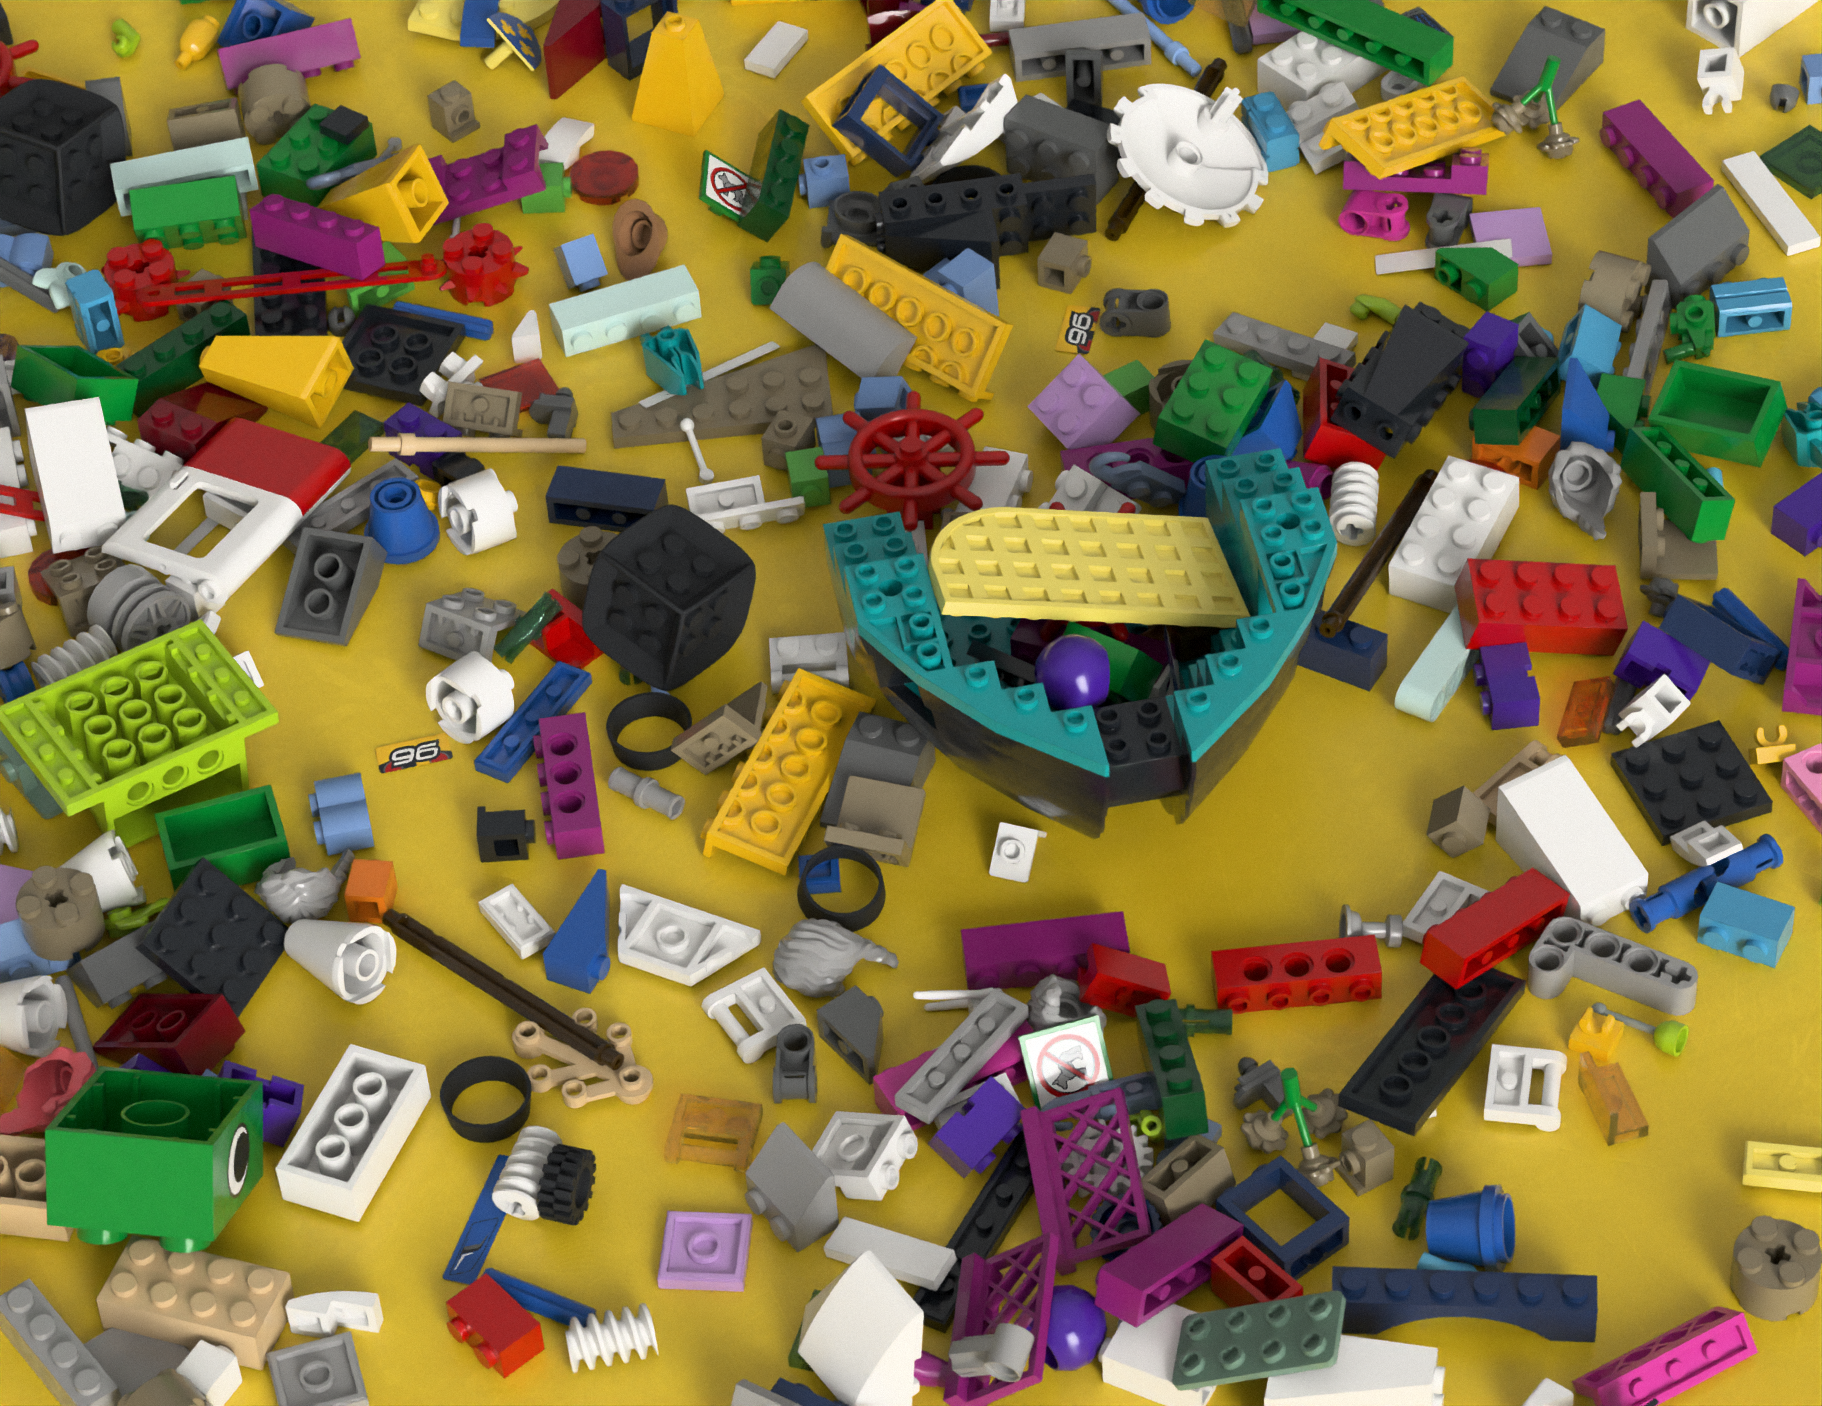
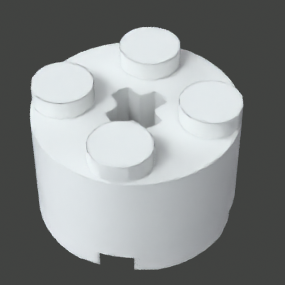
M489 468L464 477L439 489L438 506L441 518L448 516L452 526L446 532L453 545L463 555L479 553L517 537L513 512L518 510L516 498L510 490L505 491L493 469Z
M471 651L438 673L427 683L426 700L430 711L437 709L442 720L438 724L442 730L454 740L463 744H470L473 741L482 739L512 717L514 714V698L511 689L514 688V681L506 670H498L490 661L482 657L480 653Z

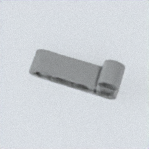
M1566 916L1553 919L1547 925L1529 955L1528 990L1538 998L1553 999L1559 996L1573 976L1670 1015H1685L1690 1013L1695 1007L1698 973L1693 965L1575 918Z

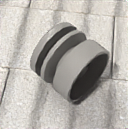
M133 564L118 567L107 574L95 587L87 608L89 625L97 624L101 626L121 652H126L188 625L191 616L189 605L181 596L173 592L168 586L163 585L142 566Z

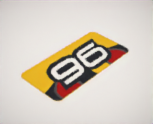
M1068 305L1055 350L1058 352L1088 354L1100 309Z
M446 733L385 745L375 749L379 770L382 774L449 760L453 757Z

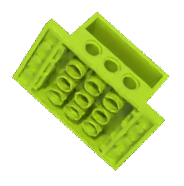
M202 619L0 706V730L64 813L69 817L88 808L94 816L101 834L113 829L115 837L119 836L126 848L159 834L154 815L156 813L249 790L244 738L279 723L278 711Z

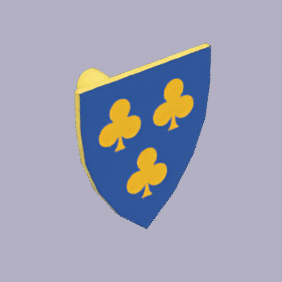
M498 12L492 14L487 21L505 41L484 59L486 65L490 69H494L514 51L531 71L536 69L541 62V50L532 28L524 24L520 19L507 13Z

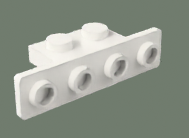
M111 426L106 428L109 443L115 447L112 456L119 487L147 500L185 462L182 458L167 451L164 452L163 456L154 453L156 448L149 443L136 438L133 444L126 441L128 435Z
M759 475L686 488L689 511L705 520L721 533H724L725 529L740 527L742 530H751L760 527L763 522L777 520L778 523H789L805 514V500L803 496L765 503Z

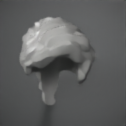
M1572 441L1566 450L1556 452L1554 461L1548 470L1549 494L1554 506L1558 508L1563 517L1569 518L1578 524L1579 528L1592 536L1595 541L1604 539L1606 536L1604 517L1614 508V502L1619 493V486L1622 483L1619 475L1621 466L1612 457L1608 456L1603 449L1595 448L1586 442Z
M348 848L342 853L341 858L331 871L328 868H321L317 872H312L302 867L296 868L294 857L281 859L280 862L270 865L263 872V877L256 884L254 893L258 894L261 900L266 902L267 908L274 912L277 917H280V920L284 923L293 924L299 919L318 920L321 917L327 916L333 904L339 900L337 893L340 891L342 883L347 879L346 874L349 873L355 856Z
M811 918L808 920L803 919L794 924L789 933L779 941L778 948L774 952V970L772 972L776 980L786 985L787 988L795 989L805 996L815 998L835 997L845 992L842 982L846 975L852 973L853 967L859 960L864 958L868 961L888 964L892 968H897L899 961L895 953H890L887 949L876 945L873 941L862 938L858 934L843 928L835 921Z
M1050 974L1049 977L1040 980L1037 986L1030 992L1031 999L1026 1003L1028 1005L1029 1017L1026 1020L1034 1031L1098 1014L1104 1034L1103 1028L1106 1026V1015L1098 1006L1079 1002L1080 989L1076 981Z

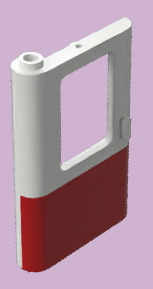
M231 418L103 544L102 552L160 571L166 575L169 574L194 582L203 599L216 604L225 603L350 474V461L342 451L335 447L243 418ZM196 489L254 506L203 558H195L145 541Z

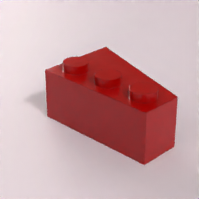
M1320 357L1303 389V458L1315 464L1327 465L1336 469L1349 462H1362L1378 471L1386 454L1330 420L1340 402L1335 399V395L1345 379L1349 380L1354 368ZM1352 407L1356 413L1361 414L1357 408Z

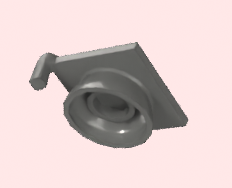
M850 191L841 194L836 200H830L828 225L822 227L821 245L824 248H830L831 245H836L840 234H845L868 246L877 247L876 237L881 236V234L876 232L874 218L876 210L871 203L878 196L864 191Z

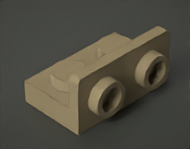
M448 381L443 422L462 432L463 436L475 437L476 430L489 432L488 438L522 437L523 430L517 429L522 392Z

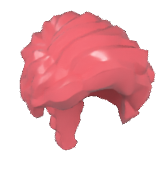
M58 1047L48 1056L40 1058L29 1066L24 1074L23 1088L16 1096L18 1108L0 1116V1134L19 1136L21 1134H32L33 1132H45V1128L96 1071L87 1053H74L70 1048Z

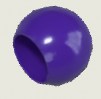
M1079 634L1059 636L1046 645L1038 656L1034 667L1035 684L1043 683L1048 704L1057 711L1092 705V708H1097L1105 702L1108 695L1110 683L1108 653L1105 647L1091 637Z
M1074 1285L1053 1286L1045 1363L1055 1371L1077 1370L1091 1363L1099 1354L1107 1333L1104 1310L1094 1305L1095 1297L1090 1292ZM1034 1319L1026 1328L1029 1332L1033 1328Z

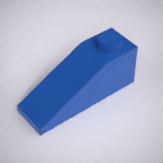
M600 868L597 870L543 952L547 980L591 994L599 980L605 979L610 968V895L606 870Z

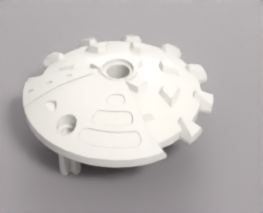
M1148 84L1137 89L1140 98L1133 103L1125 96L1118 101L1113 111L1120 118L1118 126L1110 123L1107 129V140L1119 149L1121 159L1117 161L1119 172L1123 178L1132 176L1139 186L1147 192L1145 194V201L1156 209L1162 208L1164 205L1171 210L1183 214L1184 223L1197 227L1204 223V219L1216 220L1224 228L1232 227L1241 221L1237 213L1245 210L1254 214L1259 209L1264 199L1256 195L1255 192L1257 185L1266 186L1268 184V168L1255 138L1244 124L1233 115L1243 100L1238 95L1240 91L1237 88L1231 90L1226 87L1218 99L1214 101L1199 92L1171 84Z

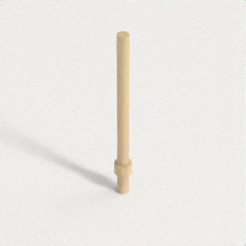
M398 433L397 437H369L368 449L370 452H397L399 456H414L416 452L585 453L586 440L585 438L416 437L414 433Z

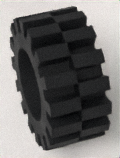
M557 1144V1146L555 1145L552 1148V1153L549 1152L547 1156L548 1163L543 1166L542 1171L544 1175L539 1181L541 1190L537 1193V1199L540 1200L537 1210L540 1211L539 1216L542 1219L573 1226L578 1225L579 1221H582L584 1211H587L589 1207L588 1199L592 1198L593 1191H591V1187L595 1184L596 1178L593 1176L596 1171V1164H594L596 1158L593 1155V1151L563 1144Z

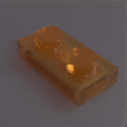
M1609 676L1575 681L1573 683L1557 734V739L1563 748L1599 742L1615 690V685Z

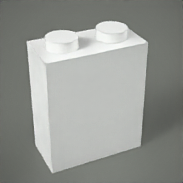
M1172 1304L1137 1328L1118 1319L1116 1333L1113 1338L1107 1337L1104 1340L1098 1356L1099 1362L1102 1363L1103 1382L1165 1406H1206L1217 1385L1179 1391L1172 1383L1182 1321L1186 1316L1197 1314V1312Z

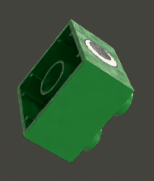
M100 1066L45 1128L47 1225L77 1228V1238L89 1244L104 1245L117 1243L127 1238L128 1234L131 1233L159 1236L160 1246L171 1252L190 1253L207 1248L211 1241H215L263 1176V1081Z

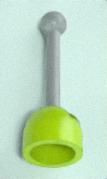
M1600 1002L1593 1004L1591 1007L1593 1012L1608 1016V1014L1613 1015L1615 1020L1623 1022L1624 1025L1652 1034L1656 1046L1664 1053L1677 1057L1686 1045L1689 1027L1685 1024L1670 1020L1654 1027L1610 1011Z

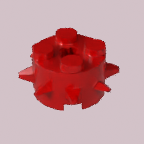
M478 223L472 229L445 240L442 247L443 259L441 260L447 265V273L445 274L447 280L439 287V290L448 289L453 299L467 306V301L472 303L484 301L485 307L503 302L514 293V285L518 278L529 273L528 267L515 260V256L523 249L522 246L513 247L509 237L498 230H493V226L489 223Z
M148 239L143 243L131 244L126 247L112 248L106 254L107 261L101 269L105 281L113 291L118 316L122 313L133 316L136 322L153 321L166 316L169 313L168 307L171 306H142L136 301L138 290L150 285L179 283L178 279L191 273L190 270H176L172 253L163 247L161 241L156 239Z

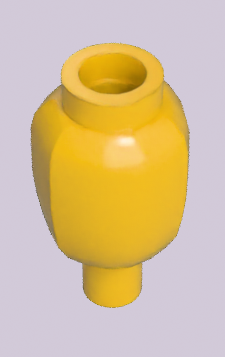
M204 15L201 19L192 20L185 29L179 41L180 54L174 61V64L179 69L185 70L191 61H198L204 58L216 44L220 24L215 18Z

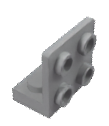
M463 588L461 592L443 595L440 599L426 603L418 646L454 660H459L471 651H477L482 657L491 662L497 631L526 622L528 613L516 609L517 605L513 602L492 600L484 597L485 593L481 590Z

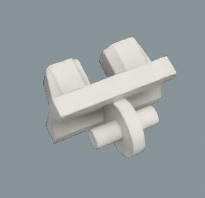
M452 351L442 362L439 372L449 379L448 381L483 386L480 382H475L474 372L483 363V360L478 356L474 355L467 362ZM431 372L423 380L419 391L433 402L429 413L438 418L444 412L448 381H445L435 372Z

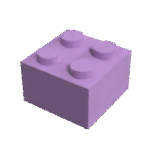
M1080 354L1027 406L1068 450L1111 444L1140 415L1122 394Z

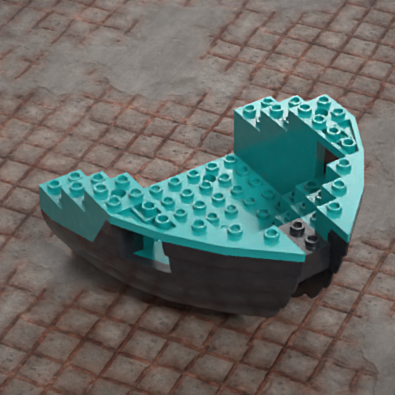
M1281 448L1206 460V518L1209 519L1250 617L1236 619V628L1219 630V634L1210 635L1211 653L1185 663L1178 661L1180 688L1178 691H1174V695L1115 705L1108 702L1111 704L1110 706L1092 708V705L1057 711L1049 706L1043 683L1014 688L1008 687L999 681L994 660L978 663L979 661L966 654L972 640H976L1011 655L1010 638L1021 618L942 615L933 592L924 554H917L912 533H905L900 511L823 524L826 560L846 641L858 664L869 675L891 705L960 769L1024 807L1092 839L1100 838V834L1104 832L1105 816H1107L1109 807L1160 799L1166 812L1174 815L1176 825L1183 824L1241 759L1295 676L1298 659L1302 648L1307 642L1314 614L1320 613L1322 609L1326 582L1337 556V540L1319 488H1306L1300 468L1288 469ZM1124 623L1130 633L1140 635L1148 630V625Z

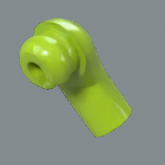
M118 19L113 23L112 31L119 41L117 44L112 41V49L120 57H129L135 52L141 37L125 20Z
M1366 294L1356 296L1354 298L1356 301L1350 306V312L1361 320L1366 319L1369 312L1372 311L1392 325L1402 310L1385 298Z
M1140 1110V1114L1129 1116L1130 1125L1137 1127V1137L1145 1134L1154 1143L1164 1139L1165 1132L1162 1122L1150 1110Z

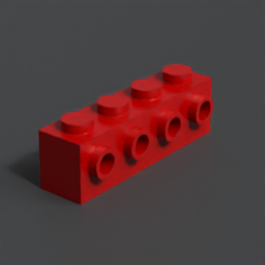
M1532 867L1518 877H1511L1505 885L1495 891L1486 892L1477 902L1467 908H1460L1452 917L1441 924L1432 925L1423 936L1422 944L1424 946L1419 963L1457 990L1540 938L1547 925L1553 919L1564 917L1570 893Z

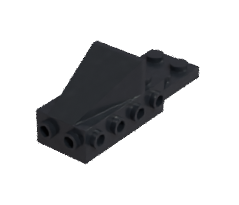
M1021 173L896 189L879 192L880 212L874 213L876 232L881 234V236L876 237L877 251L908 268L929 271L944 258L951 261L969 248L994 264L996 289H1000L999 256L1028 253L1029 241L1050 239L1054 232L1068 236L1096 233V182L1094 174L1023 183Z
M1420 301L1414 309L1405 304L1390 332L1384 331L1376 346H1372L1363 362H1359L1355 367L1349 380L1345 379L1335 395V399L1340 402L1330 420L1395 459L1407 442L1411 445L1415 442L1422 428L1428 425L1434 413L1439 411L1447 396L1451 395L1462 377L1458 373L1463 368V353L1469 342L1464 340V336L1470 329L1464 325H1458L1443 316L1438 309L1427 306ZM1352 407L1357 408L1361 414L1356 413Z

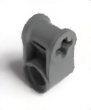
M1452 193L1434 194L1426 217V222L1430 226L1425 239L1426 249L1458 245L1464 229L1469 224V214L1472 213L1473 207L1472 197Z
M1116 288L1107 291L1104 295L1103 305L1105 312L1101 315L1099 323L1104 333L1115 337L1147 336L1155 338L1169 332L1171 328L1169 299L1164 291L1159 289L1125 290ZM1117 298L1119 299L1118 308L1115 304ZM1117 317H1118V319H1119V321H1120V324H1119L1118 327L1116 326Z
M791 1024L782 1028L778 1033L776 1065L773 1068V1100L775 1104H781L783 1099H808L809 1103L817 1102V1060L814 1036L810 1028L805 1025Z

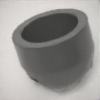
M1774 84L1770 92V104L1775 111H1777L1778 106H1783V113H1786L1795 107L1800 92L1797 88L1787 84Z
M347 306L333 307L329 311L327 319L330 333L339 337L346 336L356 321V316L353 310Z

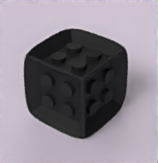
M47 79L27 81L0 98V219L40 233L65 236L79 231L117 201L110 164L126 161L122 116L115 103L90 91Z
M673 504L662 506L619 533L598 555L591 570L582 612L583 630L601 651L645 683L663 691L676 689L718 661L731 649L739 638L747 620L756 581L755 564L740 546L694 513Z

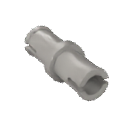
M621 766L614 769L609 777V788L633 799L635 805L640 808H651L672 820L676 819L684 809L685 799L660 787L658 781L653 778H642Z

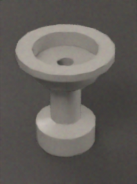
M1344 904L1340 913L1339 938L1375 935V938L1384 939L1386 947L1399 948L1403 935L1402 916L1388 914L1385 922H1363L1359 913L1352 911L1348 904Z

